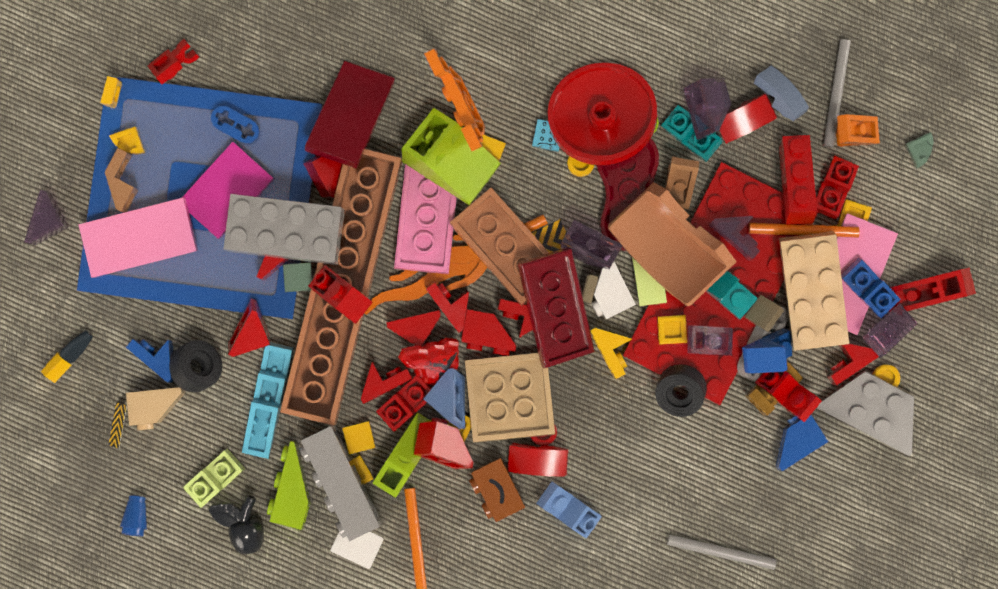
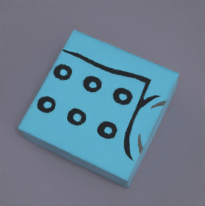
M538 119L532 147L559 152V146L551 134L549 122Z

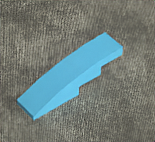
M270 342V345L265 346L254 399L251 402L242 449L244 454L269 459L294 347Z

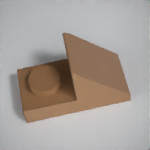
M672 157L671 164L668 166L665 189L669 191L683 209L689 210L699 169V161Z

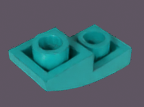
M679 105L661 125L670 135L705 162L709 160L723 142L721 137L702 125L699 119Z

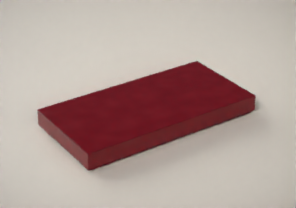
M344 61L306 142L305 151L357 169L395 84V78Z
M567 247L517 263L541 366L548 368L595 352L572 249Z

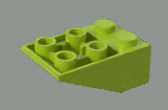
M433 108L402 147V162L470 205L501 163L483 146L472 152L461 131L462 127L456 121Z

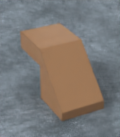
M117 148L105 170V175L116 209L125 213L134 200L138 189L120 180L132 156Z

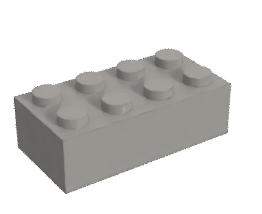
M230 194L223 249L233 253L338 265L345 210L337 206Z
M330 426L301 440L303 446L299 448L305 462L311 461L315 469L311 473L317 487L323 486L327 494L324 498L325 504L330 513L335 511L339 519L336 526L342 538L347 536L350 542L380 527L383 523L364 484L360 481L361 478L355 465L350 466L349 461L352 459L336 426Z

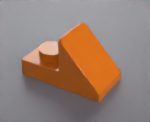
M849 114L837 116V146L845 147L880 143L877 116Z

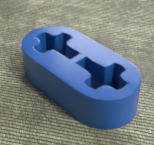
M219 106L211 114V122L216 129L242 144L252 145L260 138L259 126L253 120L229 107ZM228 112V118L234 122L233 126L227 123H223L220 126V120L217 116ZM241 125L244 128H248L249 125H252L254 136H247L246 139H243L244 134L237 129L238 126Z

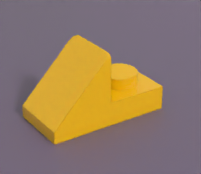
M597 328L590 330L591 336L614 379L625 375L624 368L627 367V364L621 353L615 354L613 349L632 339Z

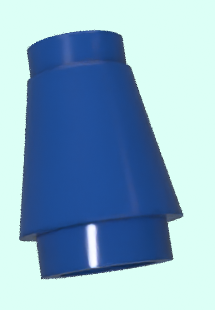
M129 496V501L120 527H122L121 534L144 536V530H147L145 497Z

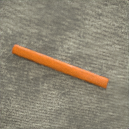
M749 223V234L807 235L834 231L837 237L859 238L860 233L859 227Z
M415 488L404 489L415 584L416 589H427Z

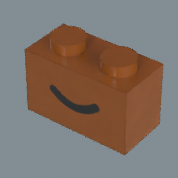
M501 457L471 472L473 478L469 482L475 494L481 492L485 503L481 504L488 519L493 517L495 522H498L525 508Z

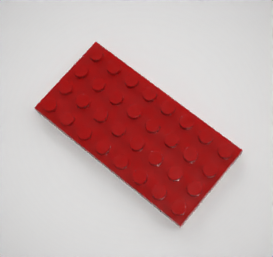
M721 162L690 223L696 229L701 226L725 245L736 260V263L727 271L737 277L740 284L757 298L762 295L773 302L784 281L779 238L799 235L749 234V223L786 224L783 193ZM665 289L667 303L647 306L631 338L632 340H630L622 356L659 375L670 366L678 364L689 365L697 369L706 381L707 392L705 398L717 405H721L738 372L737 365L743 353L742 347L747 345L756 326L745 318L749 310L739 320L706 291L692 305L686 306ZM686 315L687 343L659 344L657 317Z

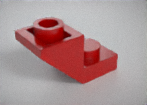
M786 371L762 373L755 381L761 389L763 388L781 406L803 422L808 419L822 402Z

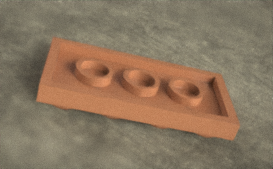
M490 188L450 222V226L522 306L526 303V298L517 263L548 254L549 252L498 194Z

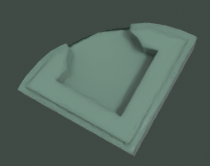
M931 132L905 144L916 169L924 165L931 155L934 143Z

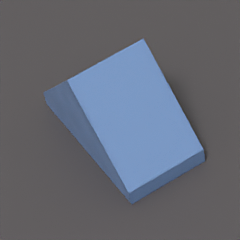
M451 368L444 373L425 396L424 400L459 429H464L465 377L454 368Z

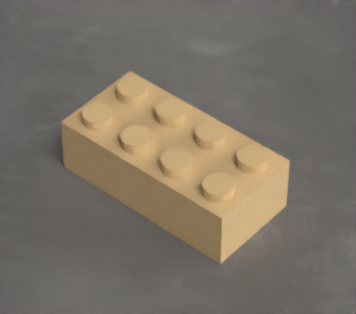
M830 231L779 238L793 350L849 344L836 233Z

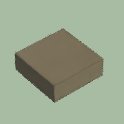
M589 274L585 279L582 290V298L585 304L590 305L592 303L598 276Z
M760 295L745 318L766 332H769L784 310L779 305Z

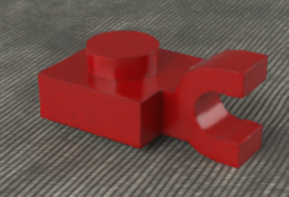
M183 39L172 52L167 49L147 67L157 80L164 84L167 80L174 78L178 71L183 68L182 62L187 64L193 63L200 57L194 50L184 54L191 46Z

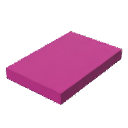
M232 142L182 198L186 199L188 212L215 237L220 239L226 233L230 194L258 197L274 178Z

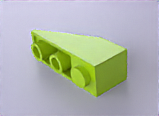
M420 413L416 414L373 481L374 485L395 498L422 458L413 455L419 424L421 422H431V420Z
M290 441L289 446L285 445L283 448L281 461L285 462L283 471L277 472L274 488H278L276 498L270 499L267 514L271 515L269 522L302 530L305 526L311 500L298 444L296 441Z

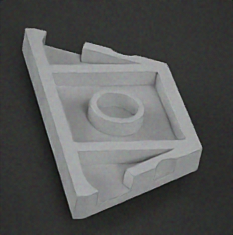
M864 370L853 377V380L843 384L834 393L821 400L822 402L817 407L892 448L911 456L914 396Z

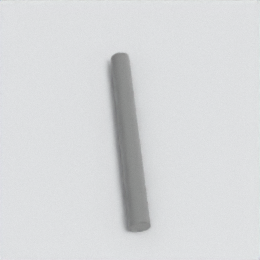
M840 39L823 143L824 147L834 148L838 125L837 116L840 113L851 41L846 39Z
M671 534L668 537L667 545L772 570L776 567L777 560Z

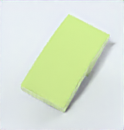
M632 257L639 306L667 303L665 289Z
M227 448L183 488L202 508L242 473L245 467Z

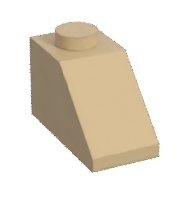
M178 387L126 393L129 426L137 425V430L154 429L153 423H161L185 394V390Z

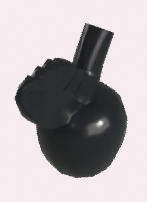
M246 495L241 509L231 502H219L209 506V512L213 519L220 525L229 527L230 541L235 550L241 554L257 552L262 547L264 540V529L261 522L257 518L250 517L256 502V498L252 495Z

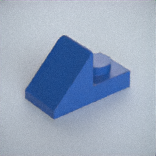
M782 328L742 347L745 372L749 374L787 371V358L792 356L790 331Z
M131 340L126 348L167 383H172L174 380L170 374L169 362L174 353L173 341L167 340L161 349L154 354L155 348L146 340Z

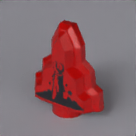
M444 338L438 342H428L423 346H409L401 349L398 358L408 368L414 369V373L416 376L421 377L423 383L434 386L448 369L454 368L457 371L459 366V341L453 338Z

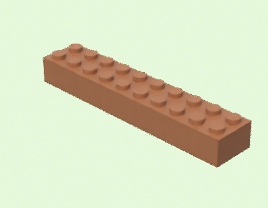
M365 149L357 169L343 164L332 205L342 207L345 210L338 265L318 263L315 275L326 265L367 298L369 297L403 163L401 158ZM311 289L280 410L281 413L333 426L337 424L364 314L355 324Z

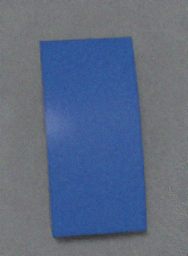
M860 258L841 274L843 282L879 318H882L901 300Z

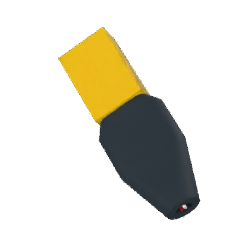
M85 330L72 339L60 353L57 352L47 362L46 366L41 370L43 375L55 383L72 366L70 363L75 362L85 351L93 336Z

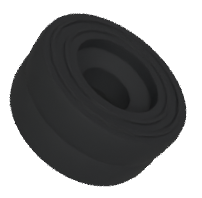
M194 340L174 351L170 358L169 370L172 379L181 389L188 392H201L214 385L220 378L222 360L218 351L211 344L202 340ZM191 360H196L200 363V373L192 370Z
M678 364L670 366L659 377L655 389L657 403L670 415L676 417L693 415L703 405L707 392L706 381L697 369L689 365ZM684 386L687 388L688 394L680 396L675 393L674 387Z

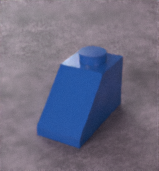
M795 415L787 420L789 425L783 429L776 461V467L779 471H784L828 442L812 415L805 422Z

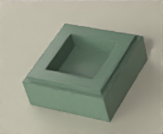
M311 263L283 265L285 292L311 291L308 287L312 281Z

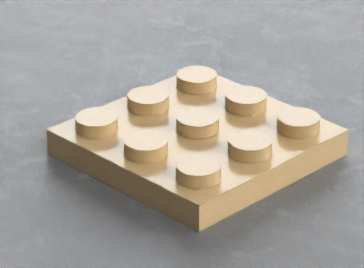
M539 353L465 360L473 443L555 435L548 368L541 366Z

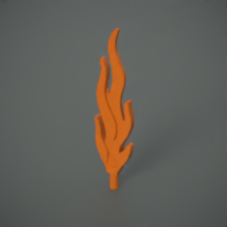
M542 214L523 224L530 232H533L548 223ZM459 235L453 236L455 241H464ZM469 246L452 247L449 274L428 272L423 278L412 285L381 292L371 300L373 303L364 314H369L375 307L384 302L419 299L428 293L425 287L433 281L439 284L451 277L465 275L462 280L446 286L448 291L464 288L475 283L488 267ZM405 270L401 274L390 276L389 280L404 281L419 271Z

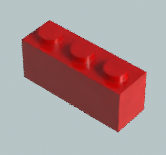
M810 135L782 136L779 157L786 225L813 224L817 213Z

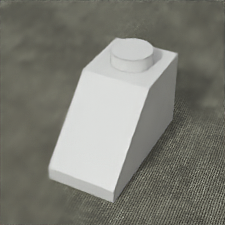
M612 256L607 257L604 261L593 295L595 301L591 303L598 317L603 315L605 320L636 305Z

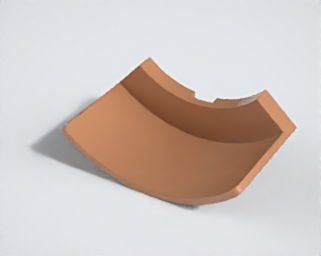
M653 182L608 225V230L653 279L683 304L690 306L736 263V260L722 242L710 235L701 226L696 229L686 220L689 217L688 213L677 203L669 191Z

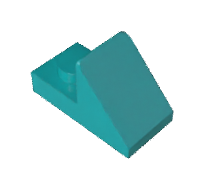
M726 271L706 292L740 320L758 298L740 284L737 277Z

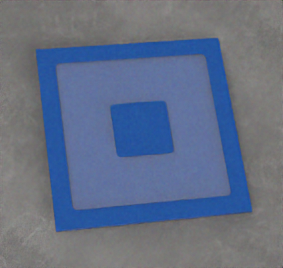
M114 77L122 82L117 106L111 108L103 105L86 222L123 213L115 207L105 175V170L117 148H119L112 142L109 135L134 126L137 127L145 153L139 155L130 153L132 157L120 178L121 181L138 189L127 212L182 198L232 142L274 178L258 197L309 203L312 179L303 163L316 155L305 151V145L322 110V104ZM219 106H226L253 120L260 128L261 135L258 141L252 145L242 144L216 129L211 122V114L214 109ZM228 112L217 116L220 120V126L223 123L233 126L234 122L228 118ZM241 125L238 126L237 129L244 134L243 139H246L247 136H254L252 125H249L248 128H244ZM190 213L189 216L198 248L197 252L91 278L83 245L77 291L244 313L252 298L257 301L260 311L264 316L293 319L297 292H285L283 265L299 264L301 261L289 259L265 281L259 279L256 276L265 256L233 253L224 250L225 234L218 239Z

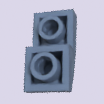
M772 65L757 75L754 84L760 87L766 94L775 98L772 107L784 117L795 121L808 111L809 106L801 93L787 77Z

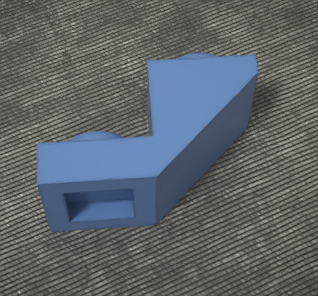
M553 481L536 503L584 538L589 536L602 517Z

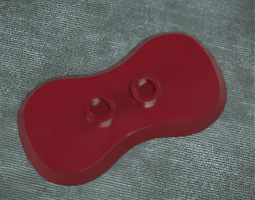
M652 138L640 152L625 161L611 165H596L606 191V201L600 222L601 232L606 242L618 250L626 251L608 230V225L654 182L659 164V152Z

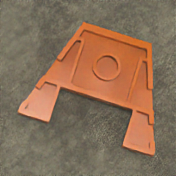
M435 49L424 53L434 75L441 78L445 85L441 88L448 102L452 101L457 110L453 112L460 127L465 126L461 131L471 151L473 152L483 146L481 142H483L482 136L485 133V124L462 77L451 66L448 67L442 56L438 57V52Z

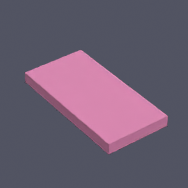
M406 164L394 269L449 274L453 228L450 226V222L455 218L457 197Z
M185 198L79 224L91 278L198 251Z
M846 214L841 226L859 227L860 233L859 238L837 237L841 274L860 258L881 278L898 233ZM842 280L848 332L858 335L869 307Z

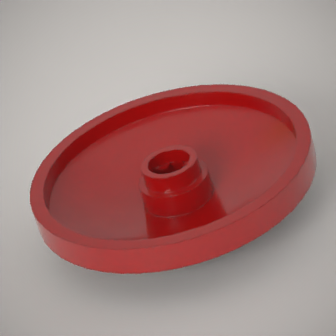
M594 63L574 70L556 86L548 105V122L555 142L567 155L591 165H611L633 157L649 142L657 124V103L654 92L648 82L634 70L615 63Z

